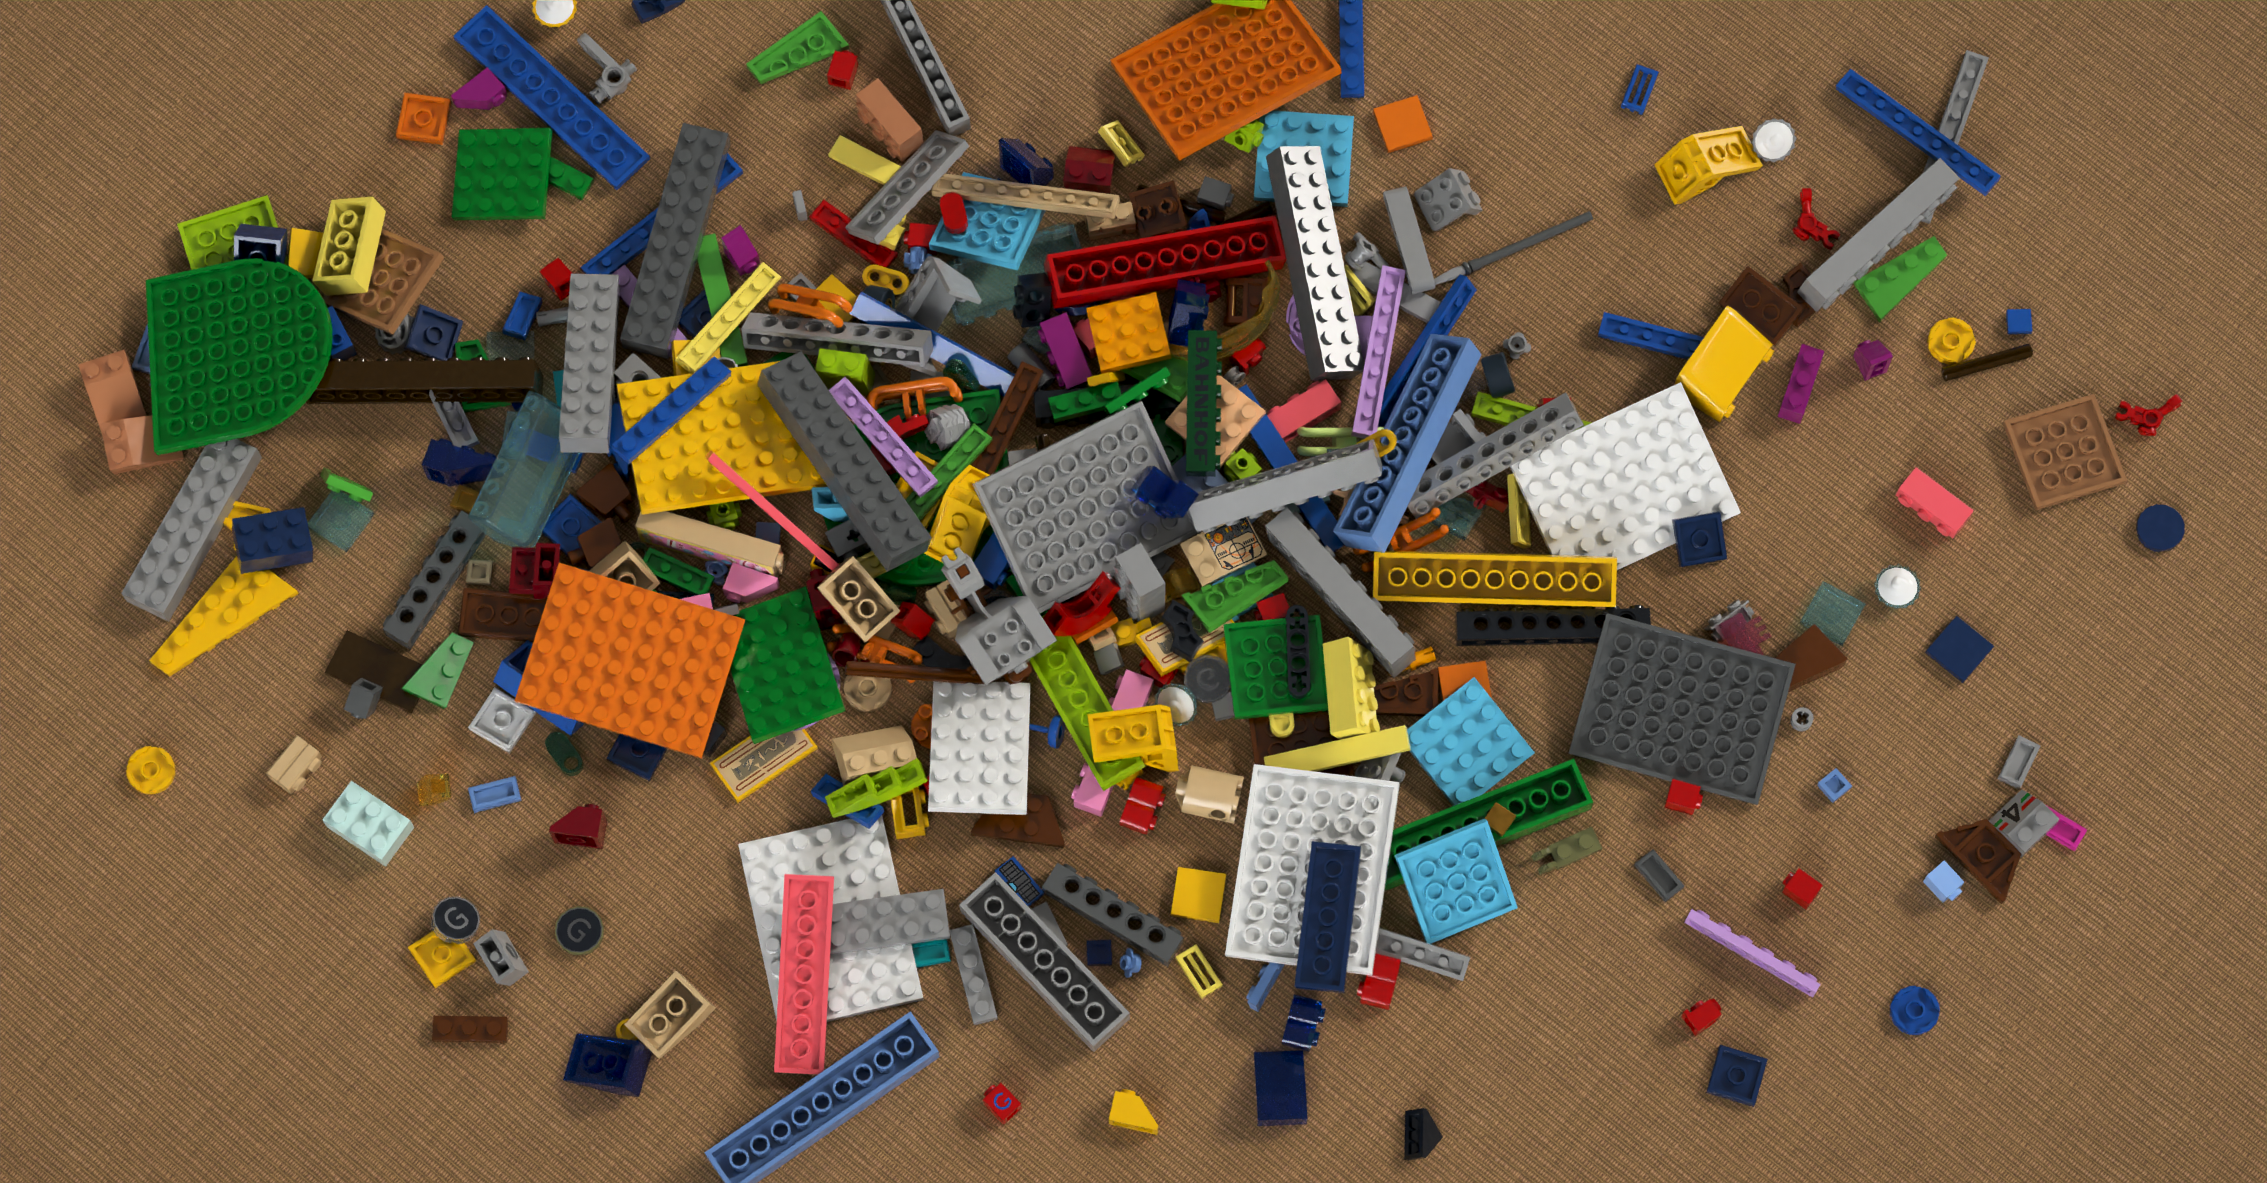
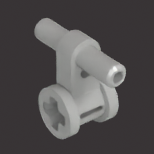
M1360 232L1353 236L1357 246L1352 252L1349 251L1345 255V260L1351 267L1361 270L1364 267V262L1372 260L1379 269H1382V265L1389 266L1379 254L1378 248L1367 241Z

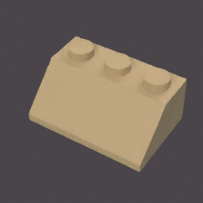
M626 541L621 543L589 570V572L651 591L660 584L643 559Z
M854 556L846 558L817 587L864 643L900 612L898 607Z
M902 725L831 740L843 786L866 773L872 777L890 766L898 769L917 758L912 739Z

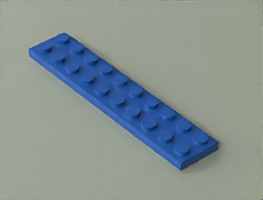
M487 5L453 36L458 44L485 69L488 67L514 96L616 190L650 160V156Z

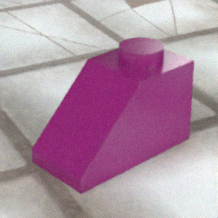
M487 67L453 93L451 98L456 108L490 110L494 106L501 105L508 95L504 85Z
M741 225L721 238L724 254L740 276L745 273L749 274L758 267L760 263L759 255Z
M1867 340L1857 345L1853 357L1866 381L1886 373L1893 355L1879 340L1873 342Z

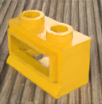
M916 787L904 793H913L918 823L916 825H905L901 795L891 799L896 839L926 835L925 828L929 827L927 813H922L921 804H926L924 789L919 790V787Z

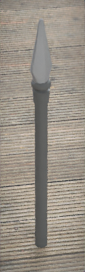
M1588 211L1483 257L1475 258L1468 261V263L1463 262L1461 266L1452 268L1435 278V285L1457 279L1459 274L1470 275L1471 272L1473 273L1485 265L1593 220V216Z

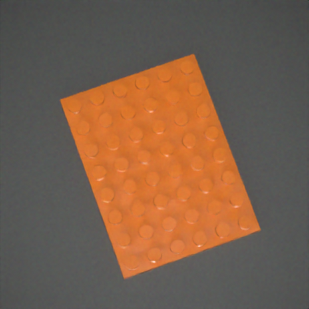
M1268 0L1265 9L1214 4L1110 60L1114 70L1179 161L1342 73L1339 64L1291 0Z
M559 563L515 697V702L702 759L745 619Z

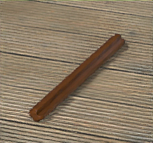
M848 661L845 666V673L849 676L984 684L978 673L971 676L967 669Z

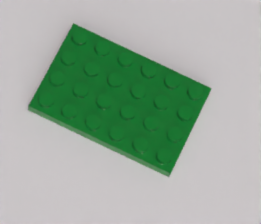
M806 586L739 611V614L733 615L745 619V624L730 669L754 744L846 711Z

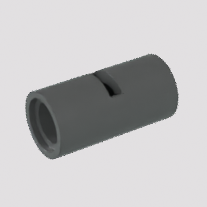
M1025 342L1016 346L1007 356L1008 360L1017 370L1023 361L1044 371L1036 391H1045L1056 379Z

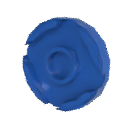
M1908 986L1901 989L1893 997L1890 1005V1017L1894 1025L1901 1032L1909 1035H1921L1929 1032L1936 1025L1940 1012L1936 996L1928 989L1916 986Z

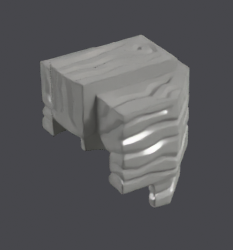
M956 404L951 406L944 405L929 411L926 416L929 424L924 433L928 440H930V444L937 443L940 451L946 448H952L970 428V422L962 407Z

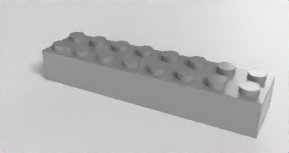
M1939 158L1804 281L1797 293L1816 313L1822 307L1825 310L1828 309L1836 301L1835 299L1840 293L1843 295L1849 290L1852 284L1857 279H1861L1873 264L1876 265L1885 257L1890 249H1894L1907 233L1913 232L1923 219H1927L1940 203L1946 202L1957 189L1955 184L1960 178Z
M571 274L559 429L561 452L609 453L620 298L619 275Z
M238 439L214 443L204 447L121 593L128 603L168 622L170 621L224 526L223 522L226 517L228 518L233 509L234 502L238 501L262 459L257 448Z
M1371 439L1190 494L1188 507L1196 532L1203 530V533L1216 530L1218 525L1226 523V526H1231L1239 523L1240 519L1249 516V519L1260 517L1267 510L1272 509V512H1277L1285 509L1287 504L1294 502L1295 505L1304 504L1309 501V498L1317 495L1318 498L1327 497L1332 494V491L1340 488L1342 491H1347L1354 488L1355 484L1363 481L1365 484L1376 482L1379 480L1378 477L1382 476V463L1375 441Z
M1287 507L1265 525L1268 540L1372 653L1388 673L1395 678L1416 660V649L1413 646L1414 640L1408 633L1402 634L1397 628L1399 626L1397 621L1391 615L1386 616L1381 611L1383 607L1374 597L1370 599L1365 593L1367 592L1365 586L1359 580L1355 582L1350 577L1351 571L1344 563L1339 565L1334 559V552L1327 545L1323 547L1318 540L1320 538L1312 528L1308 530L1302 524L1304 523L1303 518L1296 511L1292 513Z
M996 872L959 905L960 912L1093 1052L1130 1020V1013Z

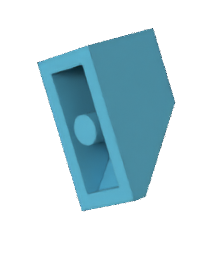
M812 487L815 512L834 522L850 520L828 487Z

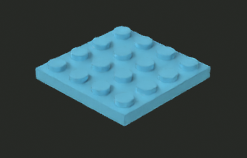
M1271 111L1261 116L1260 122L1264 124L1262 131L1264 138L1257 149L1254 200L1275 202L1266 160L1268 154L1280 146H1320L1332 206L1348 207L1354 116Z
M965 172L962 174V176L991 179ZM963 200L968 220L967 229L960 234H951L945 229L942 217L929 242L930 250L1018 270L1046 210Z
M1475 677L1407 729L1411 748L1410 753L1452 806L1484 794L1535 753Z
M1485 818L1395 855L1426 943H1434L1518 908L1488 821Z

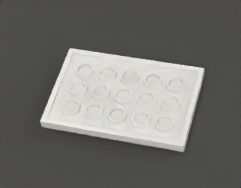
M933 681L928 812L1026 815L1030 683L1010 685L1008 682H991L985 685Z

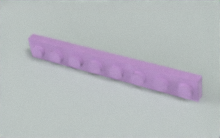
M1382 265L1351 434L1354 437L1365 439L1377 432L1406 271L1403 269Z

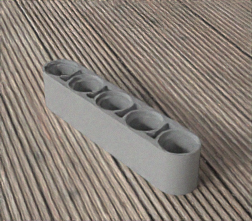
M1407 187L1383 191L1385 206L1404 270H1406L1405 274L1411 293L1415 294L1435 289L1433 273Z

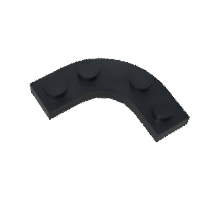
M927 635L912 649L921 654L923 657L921 664L926 667L967 669V667L972 665L966 655H951Z

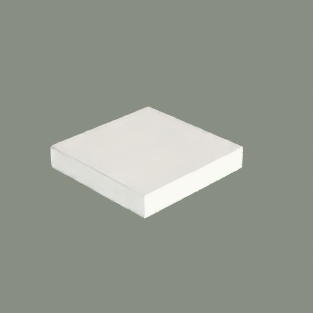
M494 687L468 728L504 751L511 753L536 712L523 704L515 702V699Z

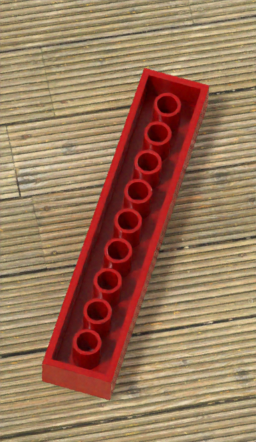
M1276 215L1048 254L1043 266L1052 285L1051 298L1053 307L1056 309L1191 285L1190 278L1194 280L1196 276L1199 277L1200 282H1206L1213 278L1222 280L1279 270L1283 268L1287 259Z

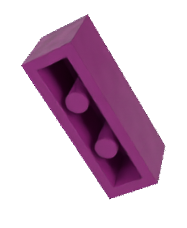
M1067 313L1041 322L1037 333L1041 343L1046 342L1049 348L1046 355L1050 365H1056L1058 373L1055 374L1060 388L1064 386L1065 389H1073L1088 383L1087 378L1092 377V374Z
M1805 344L1801 345L1777 417L1798 424L1801 423L1824 355L1823 350Z

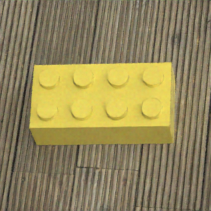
M374 197L331 200L312 281L326 296L368 292L386 213Z
M1350 637L1323 643L1331 735L1341 740L1380 731V725L1376 717L1378 703L1374 695L1376 681L1372 673V665L1374 663L1372 653Z

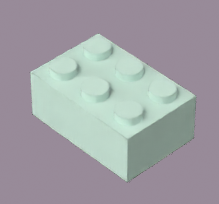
M353 781L348 784L323 818L327 828L385 867L414 829L411 820Z

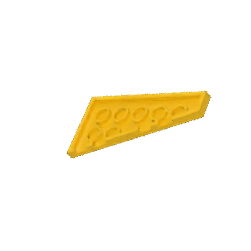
M236 556L149 661L170 677L192 663L201 654L211 651L215 648V645L225 639L228 640L259 620L260 616L271 609H276L282 602L290 597L293 598L299 593L269 569L241 574Z

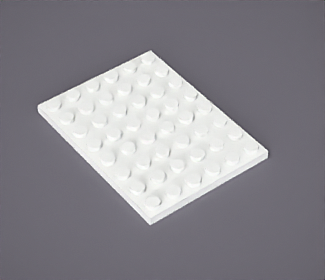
M1681 382L1575 430L1510 466L1550 555L1617 557V570L1675 544L1672 519L1719 511L1721 513V520L1725 521L1741 513Z
M1254 764L1225 956L1297 966L1312 841L1361 846L1362 849L1347 972L1372 976L1400 783Z
M882 815L870 829L852 819H846L738 844L776 1021L785 874L834 876L833 904L900 895ZM911 944L830 955L827 1022L924 1000Z

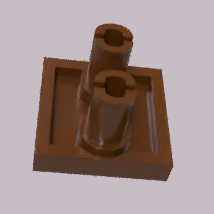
M1175 180L1128 193L1141 238L1151 237L1187 226Z

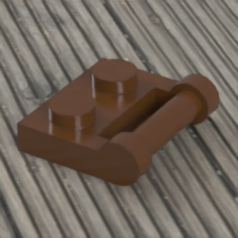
M1225 279L1224 287L1227 288L1226 316L1223 318V325L1226 327H1266L1267 279ZM1237 288H1243L1242 316H1235Z

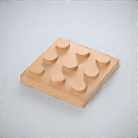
M1217 376V385H1221V399H1217V408H1221V422H1216V431L1221 432V446H1216V455H1220L1221 468L1266 414V411L1222 376ZM1187 396L1165 421V425L1186 441Z

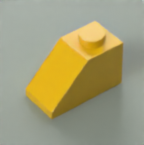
M1121 1089V1092L1115 1091L1109 1124L1157 1135L1158 1124L1140 1096H1136V1092L1127 1089Z

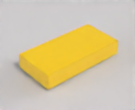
M1107 372L1087 378L1090 387L1116 381L1119 383L1126 380L1124 372Z

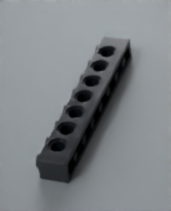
M1633 605L1626 609H1620L1619 606L1605 607V609H1596L1594 606L1571 609V607L1562 606L1558 607L1557 610H1547L1546 607L1523 610L1520 607H1513L1509 611H1499L1498 608H1487L1485 611L1464 608L1460 610L1461 612H1456L1455 617L1456 646L1598 644L1603 628L1597 627L1595 621H1605L1607 613L1651 625L1650 608H1644L1642 605ZM1578 620L1582 622L1583 627L1579 629L1574 628L1571 622ZM1530 621L1535 625V628L1526 629L1522 623ZM1548 621H1556L1559 627L1551 629L1546 623ZM1483 622L1487 628L1485 630H1478L1474 624ZM1500 622H1508L1511 628L1503 630L1498 624Z

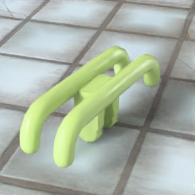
M1299 427L1297 433L1302 437H1332L1333 447L1299 446L1297 453L1302 456H1318L1357 443V437L1351 436L1353 427ZM1378 427L1377 431L1384 429V427Z

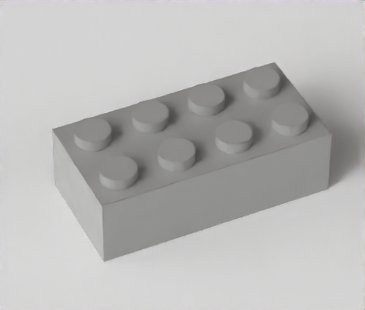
M1139 543L1116 556V565L1114 566L1116 573H1114L1116 583L1121 587L1117 595L1120 600L1125 599L1128 607L1126 609L1132 620L1137 619L1139 622L1146 618L1152 619L1164 612L1165 582L1143 545Z

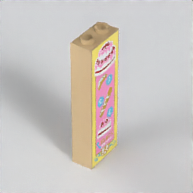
M640 511L635 527L639 540L706 561H720L730 568L732 563H736L777 578L785 570L786 561H784V554H782L781 545L667 511L641 515Z

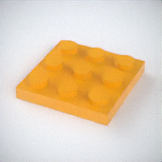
M1156 292L1086 308L1101 374L1171 359Z

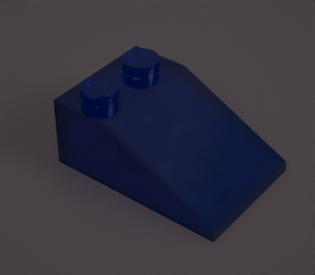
M1001 138L998 141L1000 167L1018 183L1046 186L1054 178L1052 163L1045 157L1041 159L1029 143L1026 142L1024 144L1021 140L1012 138Z
M577 1033L563 1080L618 1095L639 1097L652 1051L636 1040Z
M1303 1050L1254 1052L1257 1126L1307 1124Z

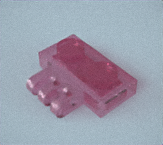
M1740 612L1719 624L1729 646L1764 655L1758 644L1770 638L1771 635L1768 632L1760 636L1759 632L1767 628L1765 624L1757 628L1754 624L1762 620L1760 615L1746 622Z

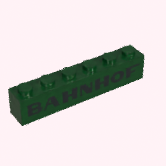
M1188 330L1187 476L1216 477V469H1220V455H1216V446H1221V432L1216 431V422H1221V408H1217V399H1221V385H1217V376H1222V361H1217V352H1222V338H1218L1217 331Z

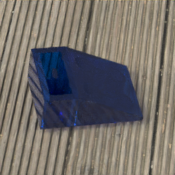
M431 439L422 462V467L428 480L450 487L459 484L499 479L505 476L500 460L496 455L485 452L483 455L475 452L473 448L464 445L460 448L454 446L452 442L446 439H439V441Z

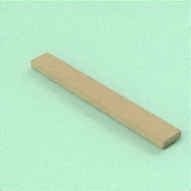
M952 174L941 176L931 190L932 196L942 197L947 193L954 192L961 195L963 200L1111 219L1115 218L1120 202L1119 195Z

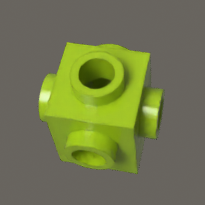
M1254 120L1226 135L1224 141L1236 146L1239 150L1249 153L1255 146L1259 147L1264 138V134H1262L1264 124Z
M1242 448L1237 453L1234 451L1228 458L1223 471L1225 478L1232 482L1259 474L1262 468L1257 464L1256 457L1251 452L1247 453Z
M732 501L709 505L710 511H706L709 524H715V526L731 531L736 528L735 526L740 525L738 517H741L742 513L739 503Z

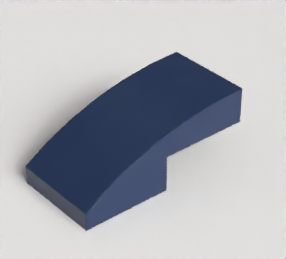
M632 0L631 6L641 24L673 10L683 4L685 0Z

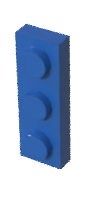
M825 774L811 790L812 796L827 804L825 796L843 787V783ZM877 804L846 814L845 816L870 829L884 813V809L881 805Z

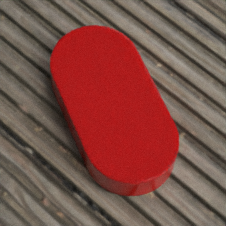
M954 192L943 195L940 199V208L945 229L951 234H960L968 227L963 198Z

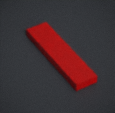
M824 199L809 216L812 222L871 265L888 268L898 256V253L894 250L849 234L845 227L852 219Z

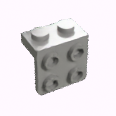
M1449 168L1415 191L1414 196L1433 231L1441 230L1465 213L1477 215L1483 211L1479 204L1481 202L1480 198L1472 191L1469 185L1470 179L1464 171Z
M1459 409L1453 413L1451 422L1447 424L1431 459L1437 465L1484 439L1486 435L1483 432L1479 433L1474 427L1475 423L1471 416L1467 413L1464 414Z

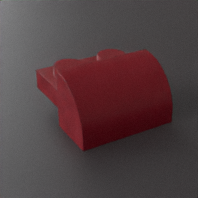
M536 543V548L512 547L509 593L534 594V599L547 598L559 564L560 544Z

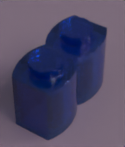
M1293 995L1282 1045L1309 1052L1312 1046L1317 1047L1320 1032L1316 1031L1318 1022L1323 1023L1326 1009L1322 1008L1323 1001Z

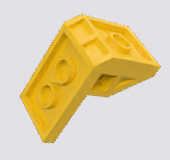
M1743 126L1692 134L1679 141L1654 164L1674 205L1681 204L1708 190L1725 176L1758 171L1763 166L1757 153L1753 151V146Z
M968 465L950 483L930 531V536L932 537L930 545L924 554L942 562L941 558L945 555L951 561H955L957 557L953 551L959 547L963 553H966L973 559L982 533L990 525V522L972 484L989 476V474Z
M1152 705L1087 714L1094 763L1143 756V763L1145 765L1166 772L1179 771L1170 707Z

